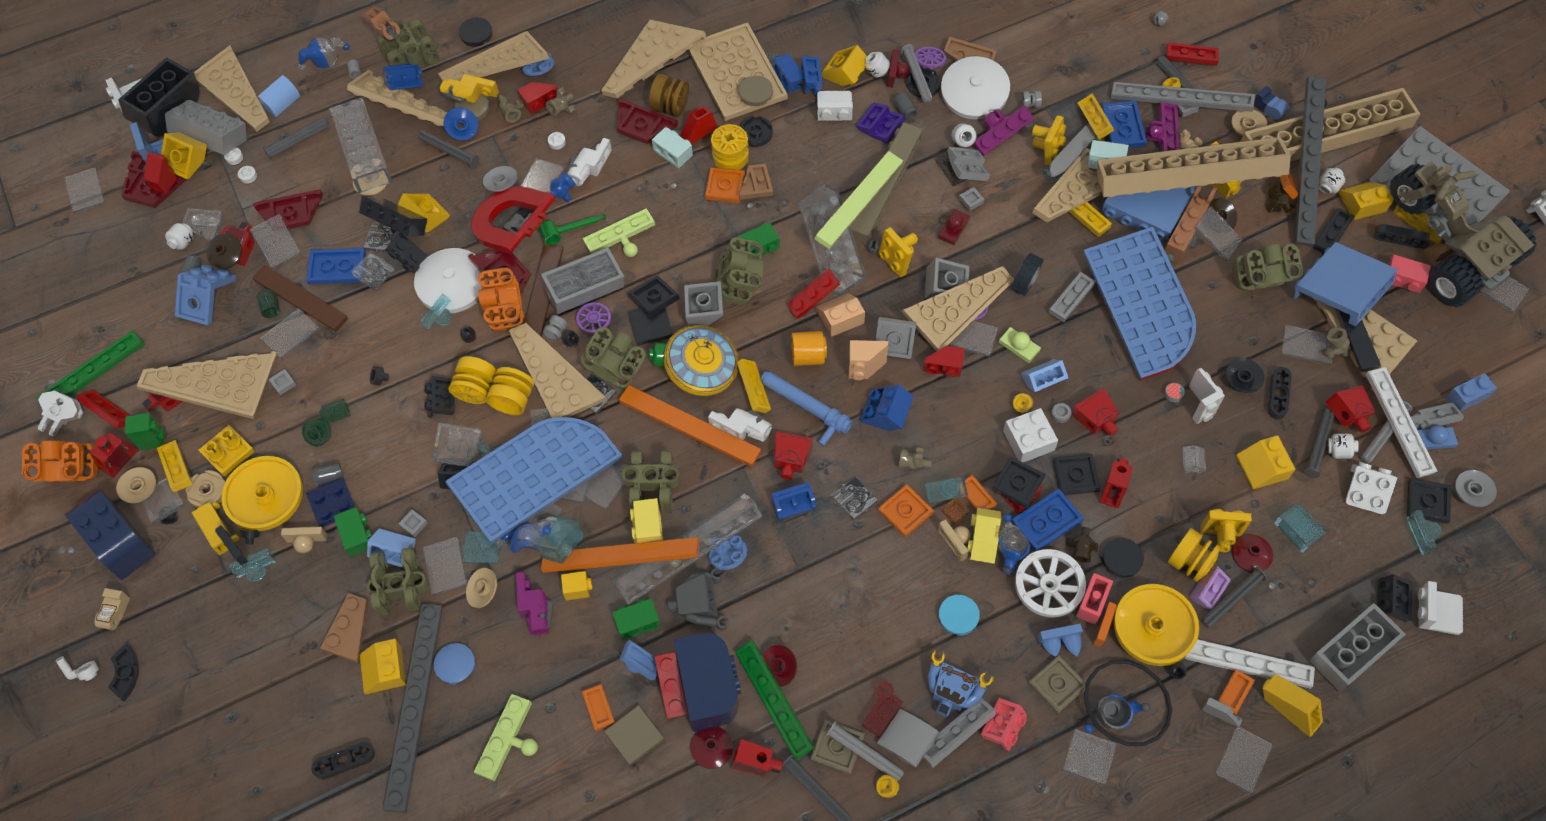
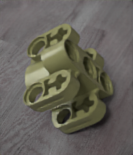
M419 19L411 21L408 26L403 21L396 20L394 22L400 28L398 37L389 40L379 35L377 38L381 53L388 60L390 66L418 64L419 68L422 69L426 64L432 65L439 60L436 45L432 38L428 36L424 24ZM434 54L433 57L427 58L429 55Z
M734 237L727 245L728 251L722 252L717 259L718 267L715 270L713 282L721 281L722 301L745 305L751 299L752 291L758 290L763 282V248L756 241ZM749 248H755L757 250V254H753ZM752 279L757 282V286L752 285ZM739 292L745 293L747 299L741 298Z
M1280 244L1269 245L1247 252L1245 255L1236 257L1233 261L1237 287L1244 291L1283 285L1286 282L1294 281L1303 273L1299 249L1294 244H1287L1282 248ZM1286 251H1292V255H1287ZM1239 262H1244V266H1240ZM1290 266L1296 268L1297 274L1295 276L1291 275ZM1243 277H1247L1250 283L1248 287L1242 284Z
M600 327L588 343L580 363L583 369L592 372L599 379L623 390L630 385L645 359V351L641 347H633L632 339L627 334L618 332L616 335H612L608 328ZM606 334L605 338L600 337V335ZM595 348L598 350L596 354L593 353ZM636 352L639 353V358H637L633 354H635ZM587 358L594 365L589 366L585 364L584 359ZM628 367L631 369L629 373L626 372ZM617 378L627 380L628 382L622 385L618 382Z
M632 451L631 465L626 466L621 473L625 487L630 489L629 502L631 509L634 508L633 501L644 500L642 491H660L661 512L672 513V489L680 484L679 470L674 466L672 451L661 452V464H643V451ZM629 476H634V479L628 480L627 478ZM649 476H655L652 480L647 479Z
M413 548L402 549V561L400 563L405 571L389 573V565L382 552L370 553L369 561L372 574L371 579L367 583V591L371 595L372 608L379 617L390 615V601L405 598V606L409 612L420 611V594L425 593L429 589L430 584L426 576L419 571V560ZM417 580H422L419 585H414ZM397 583H401L399 588H394Z

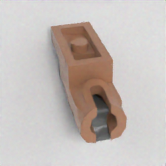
M373 6L361 15L364 21L370 23L372 28L381 36L389 40L398 37L400 33L399 26L389 18L383 9Z

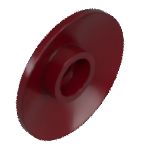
M1247 534L1239 537L1235 544H1233L1232 556L1240 568L1253 573L1254 567L1264 571L1271 565L1273 550L1270 544L1262 537ZM1252 548L1257 550L1258 553H1254Z
M784 645L769 647L762 656L779 686L784 687L790 684L796 675V657Z
M711 727L699 730L694 735L690 749L692 757L697 764L707 769H715L728 762L733 752V743L730 735L724 729ZM710 742L715 743V747L712 749L707 747Z

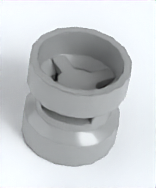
M1023 91L1021 98L1022 107L1025 105L1027 109L1029 107L1041 108V91H1034L1033 93Z
M552 315L549 319V325L545 326L542 332L547 338L559 341L562 336L561 332L566 329L568 324L563 318Z

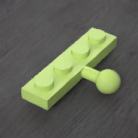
M646 208L584 237L583 242L590 254L622 242L624 254L627 257H634L638 252V248L634 243H630L628 238L655 226V221Z
M511 694L474 770L476 775L495 782L512 746L520 748L526 756H532L537 752L538 744L535 740L516 738L532 705L531 701Z

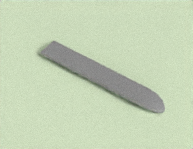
M1089 122L1052 161L1049 169L1051 177L1063 173L1097 137Z

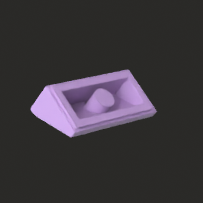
M1218 566L1212 567L1207 575L1200 579L1189 598L1211 611L1231 579Z

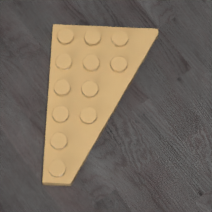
M649 20L602 88V94L619 98L626 91L632 89L633 84L641 79L644 81L654 74L655 71L663 68L665 62L671 58L674 60L682 55L686 50L694 46L693 43L699 39H705V31Z
M1313 298L1316 300L1319 309H1322L1326 314L1331 328H1342L1334 307ZM1370 309L1362 321L1381 363L1380 368L1386 367L1390 375L1417 340ZM1349 345V356L1351 357L1355 365L1358 367V364ZM1368 371L1360 372L1363 377L1367 378L1366 373Z
M271 351V353L261 355L251 354L249 356L228 357L226 360L219 361L207 360L205 362L185 363L182 366L169 368L164 366L158 369H143L137 389L254 419L275 363L277 352Z

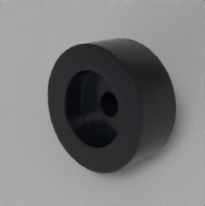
M374 366L372 368L370 384L380 386L382 381L387 382L389 380V374L384 373L383 367Z
M240 527L239 537L245 538V544L252 545L254 544V538L260 537V531L246 530Z

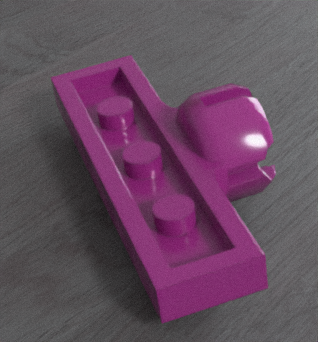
M1161 102L1158 106L1159 121L1151 120L1149 122L1150 124L1147 125L1145 131L1146 139L1159 142L1161 152L1180 150L1178 107L1174 104Z
M1025 105L1008 117L1000 109H994V112L986 115L983 123L988 128V131L972 144L983 157L1035 120Z

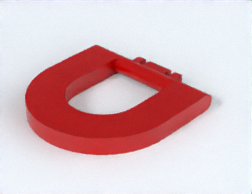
M521 186L499 191L486 199L474 213L471 222L472 232L482 245L512 254L525 236L531 237L532 231L535 232L543 222L542 219L545 220L547 217L545 212L556 198L551 193ZM520 206L534 210L517 233L492 226L495 217L509 207Z

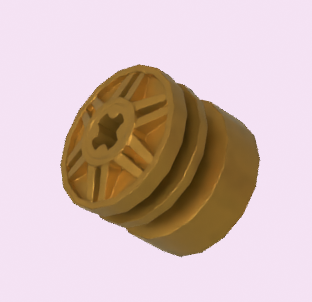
M658 74L650 90V109L664 112L666 109V113L669 115L681 116L688 101L689 83L679 79H674L672 82L670 76Z

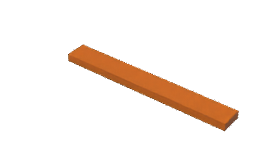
M630 385L627 386L619 399V403L750 467H753L762 452L760 448Z
M698 537L545 552L543 554L541 570L543 573L698 558L700 541Z

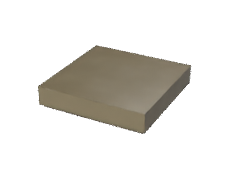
M1059 655L1028 682L1057 715L1084 692L1086 683Z
M639 705L605 730L606 735L630 766L664 740L663 736Z
M825 719L810 761L851 776L858 754L830 735L826 736L833 722ZM836 723V725L863 742L864 733Z

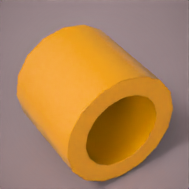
M822 331L791 333L793 366L824 364L827 358L826 338L823 336Z

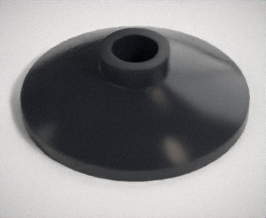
M1249 359L1232 361L1225 373L1229 385L1242 393H1253L1259 390L1265 380L1262 368L1256 362Z

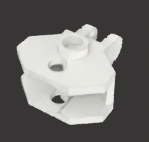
M57 391L42 393L38 401L43 410L41 414L43 418L40 421L38 430L45 431L50 421L53 420L55 422L49 431V435L52 437L56 436L63 424L66 425L68 421L78 420L82 417L84 411L80 402Z

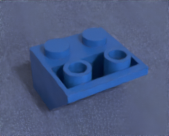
M899 384L874 388L869 393V398L860 421L887 431L902 429L914 396Z

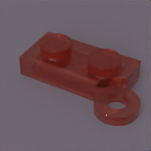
M881 682L878 685L877 694L880 698L862 723L865 729L879 738L903 704L902 700L893 695L894 688L889 682ZM883 687L889 688V692L887 694H884L881 691Z

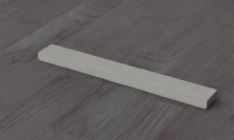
M1114 82L1111 99L1150 103L1163 102L1174 105L1253 112L1255 94Z

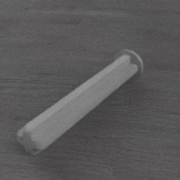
M911 44L905 45L901 49V53L906 58L923 102H930L932 95L915 56L914 46Z
M1403 401L1408 413H1410L1412 406ZM1388 420L1361 455V460L1365 463L1372 462L1394 432Z
M836 721L832 723L826 736L830 735L885 774L896 778L897 781L901 779L904 774L901 768L836 725Z

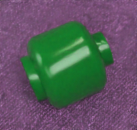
M656 342L653 348H649L648 359L652 360L654 366L665 367L664 352L668 343Z

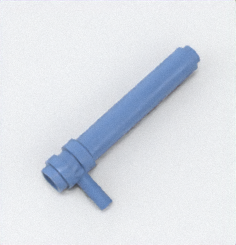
M766 371L762 375L761 381L763 385L824 421L828 428L818 441L822 446L826 445L835 431L846 434L850 430L853 421L846 414H840V411L836 408H830L773 372Z

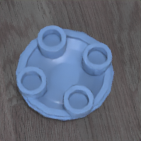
M548 53L549 59L524 65L522 72L528 76L541 75L553 67L554 60L551 54Z
M738 535L721 540L715 539L711 542L708 558L715 568L730 570L744 561L747 556V547Z
M459 643L443 647L437 653L434 660V671L437 677L450 685H455L466 679L476 667L475 657L471 649Z

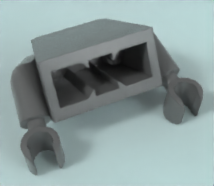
M715 568L711 573L699 572L690 574L682 585L677 586V599L668 601L670 612L678 611L679 615L686 618L688 622L699 626L714 627L716 625L718 630H726L727 626H721L719 622H727L728 619L725 616L719 617L718 620L715 619L718 615L714 584H719L722 577H715L714 575H719L720 570Z

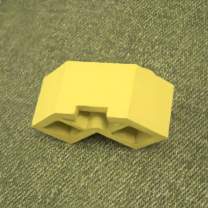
M977 508L976 514H972L970 526H974L973 540L968 541L967 547L970 552V560L995 563L1001 511Z

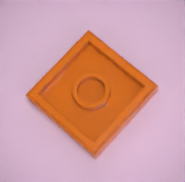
M710 167L705 200L740 203L739 194L743 186L745 171Z
M907 484L878 508V512L905 538L934 513V510Z

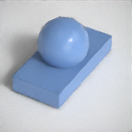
M1436 425L1430 429L1417 430L1427 450L1455 448L1458 445L1453 427L1445 428L1444 426Z
M631 640L627 641L619 660L625 663L626 669L629 672L640 673L651 681L655 680L658 674L655 657Z

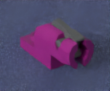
M524 572L516 573L517 607L520 617H526L528 630L531 635L548 634L551 629L553 603L547 600L542 590H531L530 578L527 579Z

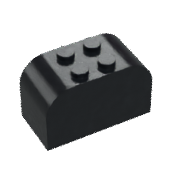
M166 57L121 96L118 101L126 120L132 123L137 122L140 128L156 137H160L167 133L165 113L187 100L197 103L199 88L193 72Z

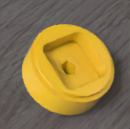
M1172 77L1165 80L1162 86L1180 88L1181 83L1178 78Z
M1018 394L1013 399V407L1018 412L1026 413L1032 409L1033 399L1028 394Z
M883 775L876 783V790L880 796L892 798L899 790V783L896 778Z

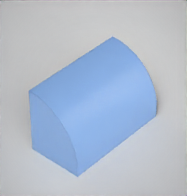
M284 75L258 95L263 108L275 117L300 97L296 87Z
M1056 359L1020 373L1026 386L1033 392L1068 378L1063 360Z
M379 528L367 542V557L370 556V553L382 552L389 564L403 567L400 563L402 561V549L412 547L414 550L416 539Z

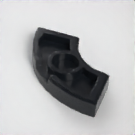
M125 644L111 658L115 674L113 681L108 686L123 702L132 693L139 674L137 656L128 644Z

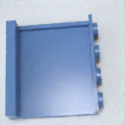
M1190 186L1188 188H1174L1167 191L1158 190L1150 193L1141 192L1132 195L1125 194L1107 197L1101 213L1138 231L1153 227L1159 240L1167 243L1197 187Z
M1335 242L1331 248L1328 247L1321 258L1315 261L1314 266L1305 272L1304 277L1301 280H1297L1294 285V298L1297 299L1301 293H1304L1349 314V324L1357 326L1394 283L1398 269Z

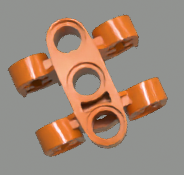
M508 268L481 272L478 276V282L482 289L478 290L480 306L484 311V320L488 323L489 327L493 331L499 332L522 325L524 323L519 282L513 272ZM505 272L511 274V275L501 276V275H502L503 273H505ZM519 317H520L519 323H517V324H512L513 322H515L516 320H518Z
M41 441V444L28 443L22 450V475L27 480L47 482L91 480L96 477L98 467L90 453L84 454V450L88 449L91 451L95 445L67 441ZM30 450H37V453L30 454ZM30 460H37V463H30ZM32 466L37 468V475L35 477L29 474V469ZM85 466L91 468V474L87 477L83 474Z

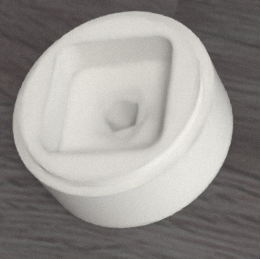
M560 132L550 134L548 137L550 148L554 150L562 149L566 144L565 136Z
M234 148L226 153L224 158L228 164L236 165L243 160V154L239 148Z
M244 166L238 171V177L241 182L248 184L256 180L257 173L252 166Z

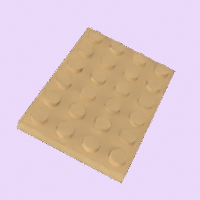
M748 22L707 36L705 39L701 38L693 43L694 46L688 49L724 121L788 99L787 92ZM751 76L767 78L773 86L771 100L769 99L762 106H750L744 100L742 101L739 95V87L744 79Z

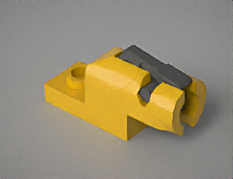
M467 74L463 75L461 81L444 79L440 86V92L443 97L458 103L464 101L476 103L480 94L497 97L499 93L496 81Z

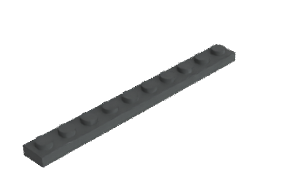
M1308 77L1306 79L1298 183L1299 195L1297 197L1294 244L1311 247L1315 244L1326 79Z
M421 604L383 810L385 812L407 813L441 624L442 605Z

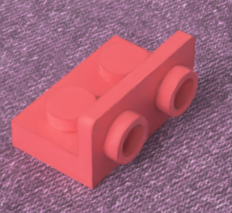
M999 698L994 707L996 715L986 723L981 736L984 739L1001 744L1005 750L1010 751L1011 747L1017 742L1021 727L1026 723L1027 714L1021 705Z

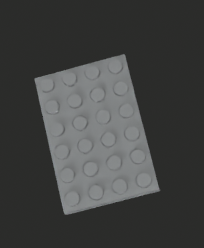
M1421 126L1369 179V182L1386 185L1389 192H1391L1390 182L1393 177L1412 164L1426 165L1432 161L1438 168L1440 166L1444 168L1450 164L1452 166L1451 177L1457 173L1474 171L1476 173L1475 177L1460 180L1455 184V186L1460 187L1469 203L1468 211L1463 214L1468 225L1483 221L1510 192L1505 186ZM1434 204L1423 213L1429 217L1436 213L1435 209L1438 204Z

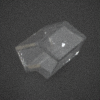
M1196 445L1182 447L1183 466L1186 474H1200L1206 470L1205 448Z

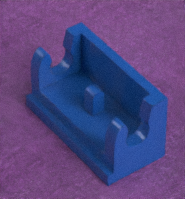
M787 54L774 58L772 67L787 94L802 88L799 83L805 82L804 74L791 55Z
M802 56L801 69L804 72L805 93L808 94L810 89H814V96H817L823 84L819 57Z
M400 64L383 67L384 82L389 90L423 86V81L420 78L422 71L418 64Z
M809 482L771 494L772 504L778 520L816 509L815 498Z

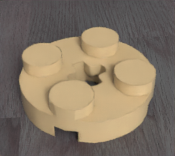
M208 470L191 478L193 485L186 487L188 501L193 506L198 508L200 505L208 502L211 504L214 502H219L220 504L222 502V490L225 480L219 473ZM211 486L208 493L202 491L204 488Z

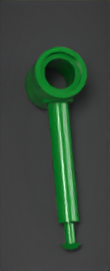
M603 214L598 217L595 215L559 227L554 221L549 220L541 223L538 230L545 244L555 245L560 242L561 233L597 223L601 219L605 220L606 215Z

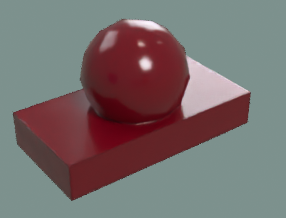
M894 49L892 51L887 87L893 88L896 77L905 78L910 72L907 63L903 61L898 62L900 50Z
M954 209L952 214L948 216L944 227L938 235V239L955 245L971 216Z

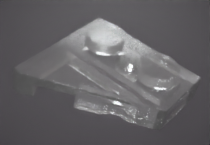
M188 208L183 223L190 226L193 232L210 242L214 237L218 236L224 214L222 211Z

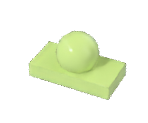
M1011 327L999 339L1001 345L1028 363L1041 350V347L1030 341L1027 333L1017 332Z

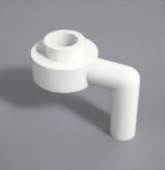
M63 656L56 660V663L69 680L78 678L79 680L85 679V681L94 678L99 670L95 661L87 662L78 669L72 670Z

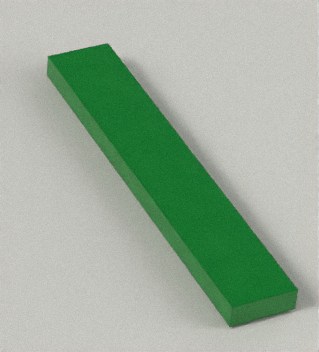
M132 330L42 393L57 391L71 397L145 344ZM41 394L35 397L37 401L40 398Z
M750 640L737 649L735 653L788 748L794 755L795 760H799L814 750L815 747L756 643Z

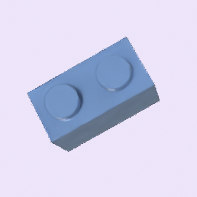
M1484 373L1453 388L1445 400L1447 403L1453 402L1462 412L1487 400L1497 387Z

